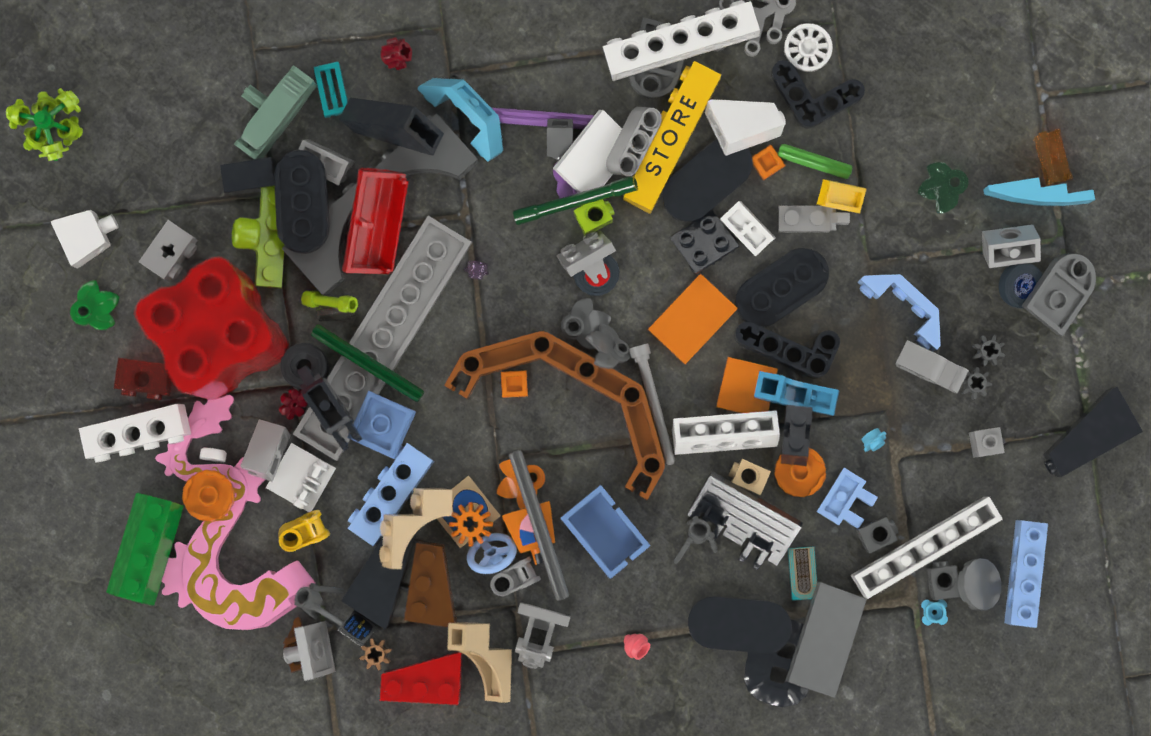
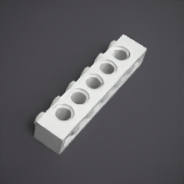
M744 0L736 1L730 4L729 8L723 10L713 8L706 11L705 15L697 18L694 15L687 16L681 19L680 23L674 25L665 23L648 33L643 30L633 33L631 35L632 38L625 40L616 38L608 41L607 45L603 46L612 80L615 81L759 37L760 29L751 1L746 3ZM727 19H733L737 25L732 29H728L723 26V22ZM706 26L711 28L712 33L709 36H701L698 30ZM678 34H684L688 38L683 44H678L673 39ZM655 41L663 44V48L659 51H652L649 46ZM629 49H635L639 53L636 58L628 59L625 57V52Z
M982 497L853 573L851 577L863 597L868 599L1001 521L1002 517L990 497Z

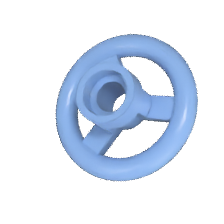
M492 533L489 537H482L484 541L482 544L476 540L467 553V563L472 570L481 574H492L503 570L513 561L517 552V546L510 536L503 533ZM503 541L508 546L497 548L491 546L488 542ZM481 547L484 550V558L477 564L474 557L477 550Z

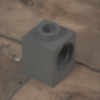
M547 119V157L560 160L573 144V119Z
M881 517L855 530L866 553L869 554L898 541L896 534L899 533L894 521L892 519L888 520L887 517ZM878 526L882 527L885 531V537L881 541H876L872 535L873 530Z
M948 561L934 562L933 568H926L932 600L960 597L956 565H949ZM941 573H946L949 577V583L945 587H940L937 583V578Z

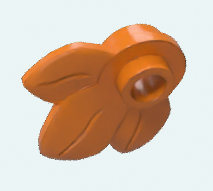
M510 459L503 461L499 464V467L507 477L500 483L497 494L504 498H517L519 508H526ZM528 465L529 474L535 473L537 475V481L533 483L537 495V490L545 482V473L539 466Z

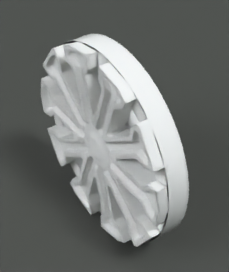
M802 24L795 27L788 34L784 45V53L787 60L796 69L804 72L815 71L828 62L832 53V41L829 34L822 27L815 24ZM803 29L808 30L807 37H805ZM813 31H818L819 34L813 38ZM795 33L798 34L800 40L794 38L793 35ZM822 38L826 39V43L818 44ZM789 43H793L798 47L790 48ZM819 49H827V53L825 54L819 51ZM799 52V54L794 58H792L790 55L791 53ZM815 55L823 59V61L819 63ZM804 57L803 65H799L797 62ZM809 58L813 64L812 67L808 66Z

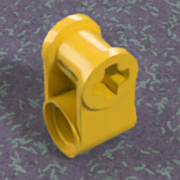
M320 510L308 512L295 520L283 524L278 533L281 548L292 552L326 539L330 532L328 529H325L322 523ZM291 532L295 533L297 538L293 541H287L284 539V535Z

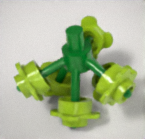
M59 88L58 93L60 95L55 99L48 96L47 92L42 91L38 93L37 102L31 106V110L35 115L30 114L29 107L24 105L22 99H17L15 104L8 106L6 109V116L10 121L9 127L11 129H16L18 125L24 126L29 120L34 121L36 127H28L24 130L26 141H24L23 147L26 150L35 149L43 152L39 154V158L47 157L48 161H58L59 158L63 157L62 152L69 150V147L63 148L61 141L53 142L50 133L52 127L57 128V134L63 139V144L66 146H70L73 140L80 138L83 134V129L78 124L79 119L75 116L70 117V119H63L60 123L54 121L55 115L61 110L67 114H70L73 110L77 113L81 111L77 105L79 103L78 97L70 90L63 91Z

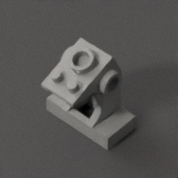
M521 602L518 613L530 616L525 637H519L515 653H519L518 661L523 662L524 666L543 668L544 662H550L554 647L549 646L555 624L568 627L570 615ZM533 627L547 631L544 646L529 642Z

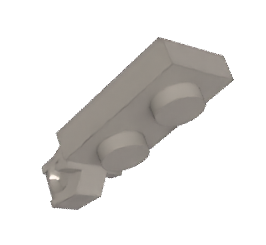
M778 206V232L829 233L830 231H836V225H848L850 223V213H836L835 208L824 206Z

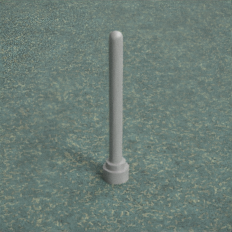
M649 344L630 348L631 359L634 358L635 363L639 365L665 463L673 465L675 457L648 363V359H650L649 354H651Z

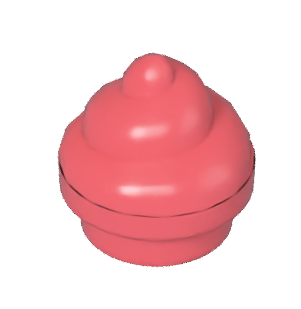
M643 634L625 635L624 650L626 654L636 660L643 658L650 649L647 637Z

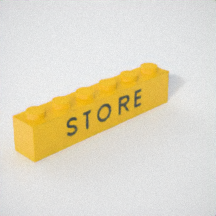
M696 61L693 62L691 67H685L680 77L683 83L679 90L676 88L673 90L668 100L672 104L668 112L663 110L661 113L662 121L660 128L635 174L638 191L625 194L624 201L651 214L702 116L707 102L716 89L721 74Z

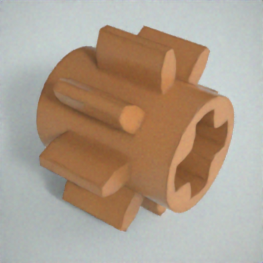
M371 638L370 647L366 645L361 646L362 650L366 652L365 655L360 657V660L366 659L368 662L367 669L372 665H376L379 671L382 669V661L388 664L391 662L386 656L392 649H386L383 646L385 640L376 644L374 638ZM373 647L376 648V651L382 652L378 659L379 661H376L375 657H370Z

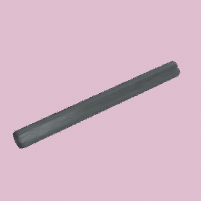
M521 450L511 452L509 458L557 601L569 597V592L523 452Z

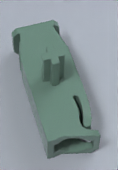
M293 65L268 97L252 85H249L248 88L246 87L241 97L255 106L258 111L249 121L243 135L234 145L253 159L264 158L317 87L314 80Z

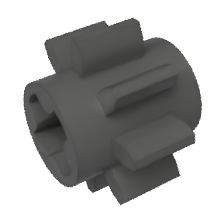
M996 335L991 336L988 341L985 336H981V344L972 345L974 349H977V354L973 356V359H981V366H985L988 361L995 366L998 364L997 357H1005V354L1001 353L1000 348L1005 344H998L995 341ZM990 345V350L993 351L994 354L986 356L987 351L983 349Z
M978 367L973 369V374L968 372L962 384L964 390L961 394L971 393L972 400L976 399L978 392L981 396H986L987 393L984 389L992 386V383L987 382L986 379L989 373H979ZM971 379H979L978 387L971 388L970 385L973 383Z

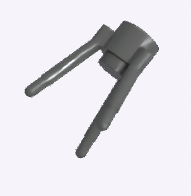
M697 516L687 521V525H690L688 538L674 559L675 564H678L692 543L702 544L709 540L712 551L714 553L718 551L714 540L715 534L710 532V526L706 521L698 519Z
M311 583L309 587L304 586L297 591L295 606L303 609L313 619L318 617L314 613L316 611L339 626L344 623L338 617L321 608L322 597L319 593H344V588L318 586Z

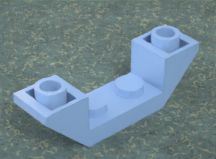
M901 274L863 276L858 281L861 285L860 291L870 299L872 297L878 299L891 285L894 288L892 292L900 300L904 301L906 299L913 305L911 309L920 318L925 316L927 318V321L914 334L918 338L916 342L921 347L932 351L937 350L941 346L939 309Z

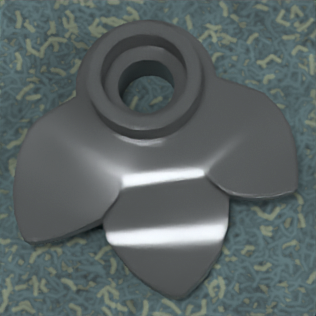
M591 298L582 299L573 305L571 314L562 320L561 331L568 339H577L582 347L596 349L585 337L593 331H599L600 324L608 325L611 321V316L602 311L593 310ZM572 322L577 323L579 326L575 332L569 330V324Z
M600 324L599 331H593L585 337L599 351L594 360L596 366L612 369L617 364L627 362L631 357L628 344L621 340L616 331L608 325Z

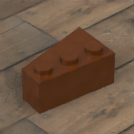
M421 540L416 543L404 617L405 621L448 627L449 623H457L445 544Z

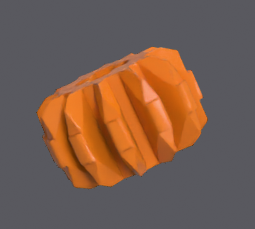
M469 502L468 512H466L463 505L458 506L462 513L461 516L456 512H452V517L458 519V522H449V527L458 526V530L453 531L451 535L455 537L461 533L460 544L464 543L466 537H469L468 544L470 547L474 545L473 537H476L477 541L482 544L484 541L480 534L483 533L488 537L491 535L489 531L484 529V526H493V522H484V519L488 518L491 513L486 512L481 516L480 513L483 510V505L480 504L476 512H474V504ZM468 517H473V521L478 522V528L474 527V532H469V528L464 527V521H469Z

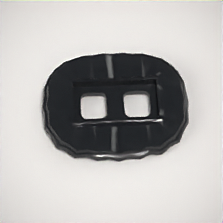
M791 620L792 634L788 643L794 644L796 650L804 624ZM777 651L769 654L748 652L744 680L747 690L757 700L783 708L797 705L807 696L809 691L807 688L787 681L780 684L769 679L771 669L774 666L789 671L793 657L787 659L778 656Z

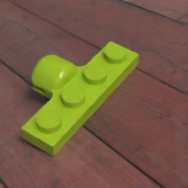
M275 186L261 188L260 213L257 219L238 218L234 221L232 227L233 246L256 252L254 286L282 288L284 250L282 248L285 245L277 234Z

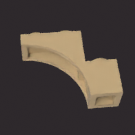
M414 488V494H412L410 500L413 514H384V520L380 525L381 535L383 536L380 561L383 567L402 569V560L406 547L414 534L422 526L434 519L452 516V489Z
M472 622L449 623L448 650L459 651L474 662L483 680L485 700L502 703L510 702L512 650L489 648L490 624Z

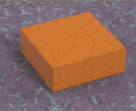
M769 145L752 157V164L763 181L785 167V164L772 145Z
M527 371L501 372L502 398L528 397Z

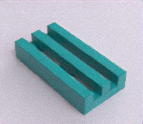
M339 62L314 67L325 118L332 115H340L348 100ZM331 69H335L336 77L343 107L340 108L338 106L336 92L331 75ZM322 71H325L333 104V109L331 110L328 108L321 76Z

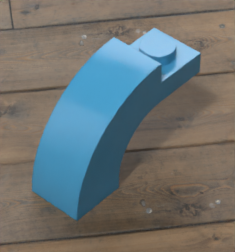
M759 371L754 397L783 406L812 407V412L831 416L835 414L839 390L803 383L782 375Z

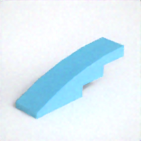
M1039 177L988 185L983 189L985 195L1010 202L1031 205L1067 206L1087 204L1095 200L1094 190L1068 193L1066 184L1041 187Z

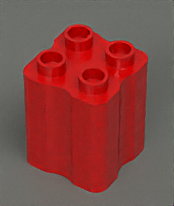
M220 257L210 258L193 268L188 276L179 284L160 288L141 299L135 309L136 319L147 338L155 342L161 349L165 359V368L176 387L184 393L208 400L223 397L236 389L240 382L248 375L258 371H266L280 363L286 350L290 348L289 342L278 323L266 315L262 307L261 295L251 278Z

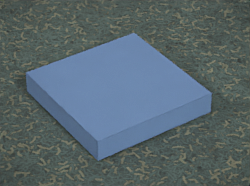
M368 391L353 423L360 433L362 440L357 442L352 438L350 432L347 438L395 459L416 412Z

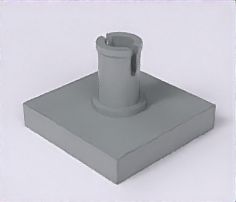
M326 621L295 628L298 646L284 648L283 656L285 662L291 664L301 661L304 681L336 672Z

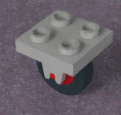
M593 231L586 234L581 242L565 246L561 249V253L556 255L567 273L574 277L577 286L589 295L600 296L606 294L615 287L619 280V267L617 261L611 255L616 250L611 241L601 231Z

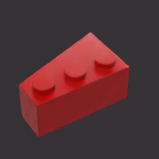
M458 651L383 672L381 674L380 701L458 705L461 695L463 653Z

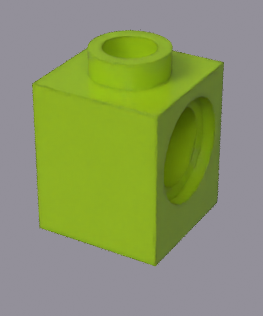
M603 199L585 204L574 210V215L584 235L613 222L612 215L615 214L610 202H604ZM593 209H598L602 212L603 217L599 221H592L589 219L588 213Z

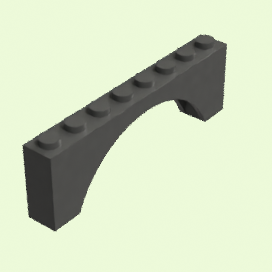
M436 114L433 117L429 115L427 118L444 135L433 156L399 146L395 150H388L381 157L382 162L376 167L370 166L369 168L393 170L406 175L436 173L460 180L479 162L441 117ZM354 182L342 191L344 195L337 201L333 199L328 203L329 234L325 243L318 250L300 254L289 250L286 246L282 248L324 296H328L345 281L341 256L343 239L352 216L357 186Z

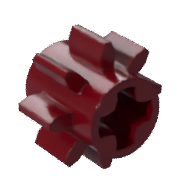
M396 37L387 39V45L381 47L382 61L388 65L389 69L396 68V70L406 68V62L412 60L411 46L405 42L404 38L400 40Z

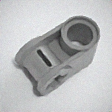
M530 556L493 576L490 586L494 594L506 596L541 580V577L536 575L530 563L532 560ZM522 567H524V569H525V571H526V573H527V575H528V577H529L528 579L526 578V576H525V574H524V572H523V570H522ZM499 577H505L509 580L510 585L505 592L497 591L494 586L496 579Z

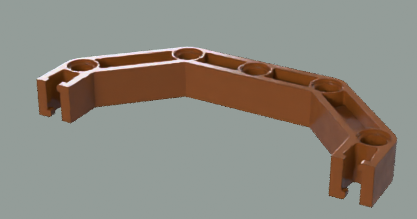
M544 331L467 351L459 358L444 386L455 391L456 387L453 386V383L461 372L471 377V380L465 392L460 390L458 394L466 399H469L481 376L542 360L621 404L637 461V466L625 488L633 492L635 488L631 485L639 473H643L645 476L650 477L651 481L646 492L641 491L639 495L648 500L664 471L665 461L646 394L639 383L614 369L596 366L594 358ZM540 338H544L549 342V348L544 352L535 349V342ZM469 358H476L479 361L477 370L472 372L466 370L465 363ZM585 363L591 364L594 367L592 376H582L579 372L581 365ZM629 388L636 389L639 393V399L635 402H628L624 397L625 391ZM649 458H654L659 463V468L654 473L646 471L644 467L645 461Z

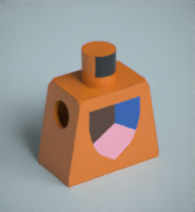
M550 501L541 503L540 507L553 544L555 543L552 511ZM526 508L502 515L519 552L523 553L531 550L535 565L544 563Z

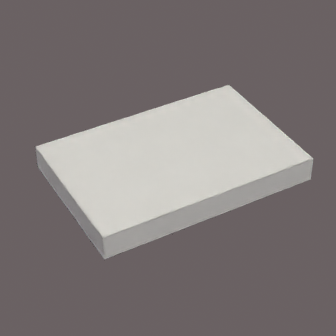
M598 110L553 169L578 193L604 186L613 175L608 171L606 161L622 128L604 110Z

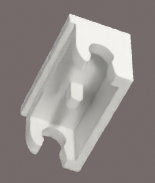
M738 201L720 219L755 256L776 239L741 201Z

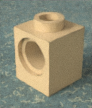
M740 459L739 464L734 462L728 476L732 477V483L756 495H761L771 471ZM745 469H751L755 474V479L750 484L743 482L741 474Z

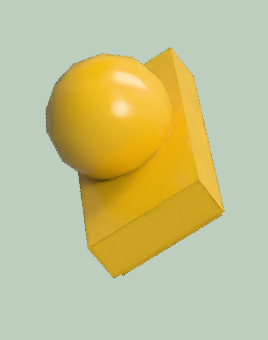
M823 179L817 204L824 207L860 213L866 188Z

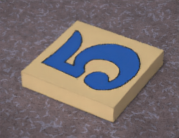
M467 476L452 488V512H456L461 516L462 513L458 506L463 505L466 512H468V504L473 502L474 512H476L477 507L481 504L484 506L480 513L481 516L486 512L491 513L488 518L484 519V522H494L501 516L470 476ZM452 516L437 518L452 537L451 533L458 530V526L449 527V522H458V519ZM468 517L469 521H464V527H468L469 532H474V527L478 528V522L473 521V517ZM461 533L452 537L460 548L468 543L469 537H466L464 543L460 544Z

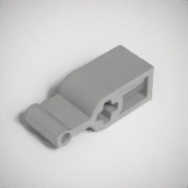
M908 340L896 362V367L958 394L969 372L968 369L954 364L946 358Z

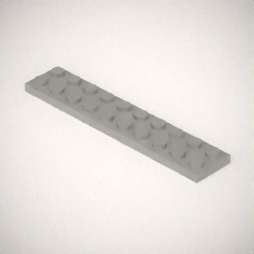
M427 216L349 344L394 371L472 242L432 217ZM342 355L327 378V381L354 421L368 391L379 395L386 384ZM309 407L293 435L338 461L344 451L335 438L326 432ZM345 427L339 432L349 444L351 439L347 437L350 431Z

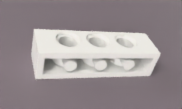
M174 404L79 428L85 459H95V463L110 460V455L119 453L120 456L134 454V449L144 447V450L160 447L159 442L167 440L169 444L184 441L183 436L191 435L185 404ZM159 421H162L165 425V430L161 435L156 431V425ZM135 427L140 431V437L137 441L133 440L131 435ZM111 433L116 439L112 447L107 443V438Z
M777 411L673 419L672 427L675 455L777 447L780 436Z

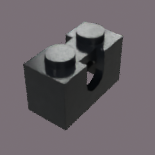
M787 405L781 464L807 465L812 407Z

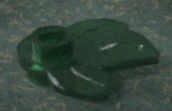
M941 162L932 163L927 166L930 178L920 185L918 194L926 199L936 200V211L938 214L946 213L958 204L959 195L966 191L969 180L967 175L961 170H952L948 165ZM954 177L960 179V184L957 187L951 185V180Z

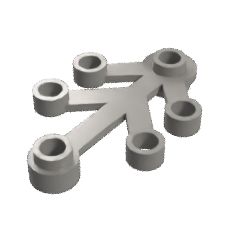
M720 0L719 8L720 10L726 9L722 6V3L729 1L732 4L734 0ZM758 0L768 3V5L761 9L753 7L760 35L759 37L749 39L745 44L744 51L748 56L753 57L759 53V41L765 18L774 13L772 28L768 30L766 38L771 44L780 42L784 17L793 11L796 0H788L787 5H781L779 0ZM737 23L729 26L728 29L734 28ZM777 32L779 38L776 40L772 39L770 33ZM750 44H754L757 47L755 52L748 50ZM725 47L719 48V49H716V50H713V51H721V50H723Z

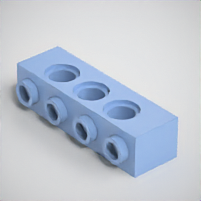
M409 443L405 447L401 445L390 468L386 466L377 479L380 480L378 486L375 489L371 487L364 496L363 501L366 503L362 509H355L348 519V522L351 523L348 529L370 545L376 546L382 538L380 525L384 520V514H398L414 492V488L421 482L434 461ZM406 464L410 467L411 474L407 479L403 480L399 478L397 470L401 465ZM387 486H392L396 490V496L391 501H387L383 497V490ZM372 507H377L381 511V518L377 522H372L368 518V511Z
M1015 521L1004 621L1006 624L1037 628L1047 523Z

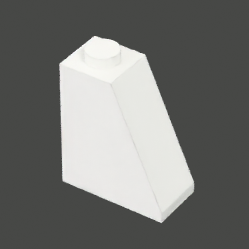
M712 99L707 102L705 111L725 156L780 137L786 124L782 111L777 110L775 103Z

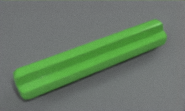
M782 144L778 151V155L782 159L844 179H848L852 172V166L790 145Z

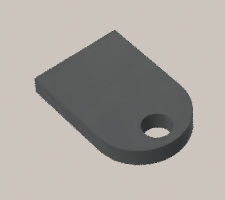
M643 17L640 31L645 30L648 33L665 23ZM678 34L673 40L678 44H683L688 38L684 34ZM655 41L650 44L649 48L652 51H659L663 48V44ZM635 49L632 55V59L636 58L639 53ZM684 59L629 76L632 88L640 96L647 99L666 97L675 89L678 83ZM647 79H653L657 82L658 88L653 92H648L644 89L643 83Z
M1065 253L1059 255L1050 263L1022 307L1054 333L1063 336L1094 290L1096 273L1092 263L1080 254ZM1080 262L1082 270L1080 274L1075 275L1073 271L1074 265Z

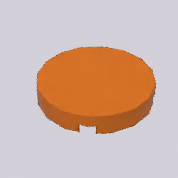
M809 448L806 466L781 464L780 455L775 464L774 476L777 485L785 493L793 497H806L814 494L822 487L826 478V468L823 458L815 450Z
M203 470L187 480L183 488L182 500L191 516L201 521L212 522L222 519L230 512L235 500V491L232 482L224 474L216 470Z

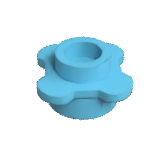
M878 428L868 432L861 439L864 443L865 452L869 450L876 451L885 444L886 432H881Z
M941 599L937 602L924 600L921 607L924 609L922 622L925 625H931L932 623L944 625L947 623L948 617L946 616L945 609L947 603L945 600ZM933 610L937 611L935 615L932 614Z

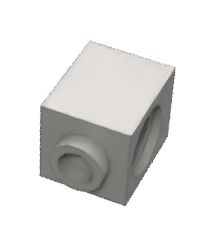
M1000 427L969 432L973 458L1005 453Z

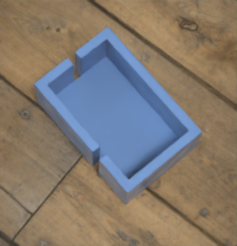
M600 485L563 515L561 520L611 579L628 565L625 561L628 556L633 561L650 545L619 507L616 510L611 507L615 502Z

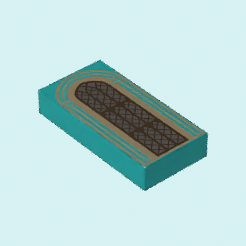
M814 547L788 548L791 599H812L817 585Z

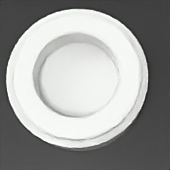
M202 448L199 458L213 462H225L227 453L220 449Z

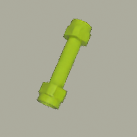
M305 291L301 297L302 304L311 308L321 305L338 308L340 312L353 313L358 307L357 299L347 295L338 298L321 295L319 291Z

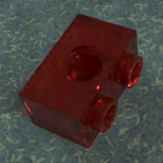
M118 358L114 389L121 390V395L136 397L137 392L147 393L146 398L162 400V396H170L172 379L165 368V364ZM147 373L149 382L146 386L141 387L138 383V378L141 374Z

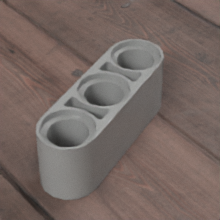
M636 107L630 112L606 161V167L610 173L632 176L637 172L662 121L661 114L657 109ZM645 114L647 116L646 123H644ZM634 136H635V141H636V142H635V145L633 146V145H632V140H633V138H634ZM624 160V166L621 169V161Z

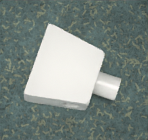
M92 210L51 221L70 265L75 268L81 267L110 247L111 244L106 234L119 228L112 214L99 220L97 214Z

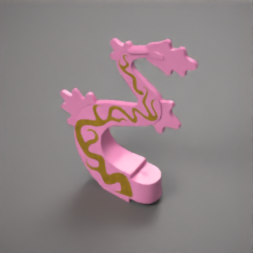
M226 395L215 400H208L205 405L200 401H196L188 417L191 435L183 436L184 441L168 443V451L158 454L155 458L157 462L166 466L164 471L166 476L175 474L180 479L187 481L191 476L200 471L216 470L227 476L232 482L235 491L234 504L228 514L216 521H203L193 534L188 545L181 542L175 543L177 556L176 558H168L162 582L165 584L162 594L170 595L178 592V606L180 608H184L192 603L205 619L225 629L252 630L268 627L296 608L295 596L297 591L301 587H309L311 583L316 584V582L298 560L287 565L277 573L269 570L253 582L244 585H234L224 577L219 569L218 557L222 545L242 514L247 501L255 503L261 501L257 489L266 480L250 475L247 470L240 467L244 457L234 467L226 464L192 465L188 462L186 453L193 438L198 439L211 434H219L223 430L220 422L232 419L229 409L234 403V397Z

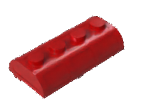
M359 168L342 267L343 272L364 274H390V272H393L409 183L406 180L407 178H405L406 174L387 169Z

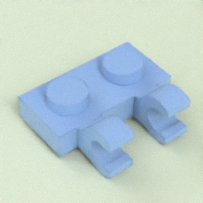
M843 468L818 508L817 513L838 526L842 520H845L858 529L864 519L849 510L857 497L871 507L878 497L862 488L866 483L865 480Z

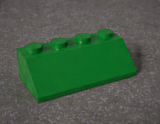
M136 493L106 593L147 605H155L184 508L183 505Z

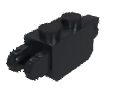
M308 366L298 370V374L304 381V384L300 386L302 396L326 432L335 438L342 450L345 451L349 448L347 441L339 432L345 427L348 428L354 440L357 442L362 440L360 433L353 424V418L327 379L322 377L320 373L314 376Z

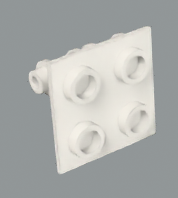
M291 443L279 464L273 482L269 481L266 488L292 502L298 508L311 512L336 468Z

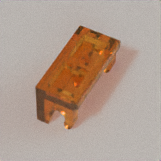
M1056 129L1049 133L1045 131L1035 136L1034 141L1046 185L1052 186L1072 181L1073 175L1070 172L1064 150L1061 130Z

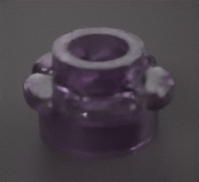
M470 260L468 261L467 268H464V271L468 272V277L482 280L484 275L489 274L487 271L488 264L480 261Z

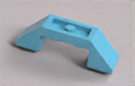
M433 78L417 88L434 107L450 98L452 103L460 108L470 119L471 123L481 130L470 144L487 162L503 152L499 115L465 80Z

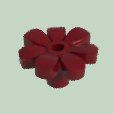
M291 388L288 393L285 392L280 397L283 405L279 407V412L285 415L288 420L293 419L295 415L301 417L305 412L301 407H306L308 403L300 392L302 389L298 391L295 388Z

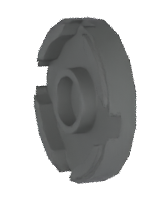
M977 558L967 561L963 565L965 566L963 571H960L958 575V590L963 602H967L968 607L972 610L983 611L993 608L1001 594V578L997 568L987 559Z

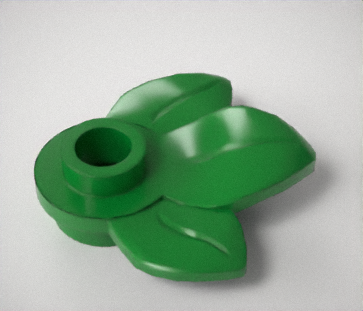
M89 281L78 290L77 302L70 309L71 319L78 325H91L97 330L109 329L115 325L114 319L109 313L116 308L119 296L110 291L99 292L97 281ZM81 308H85L88 310V314L81 316L78 311Z

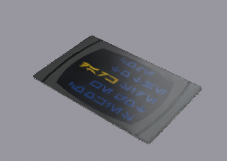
M354 610L338 628V631L359 646H363L379 625Z

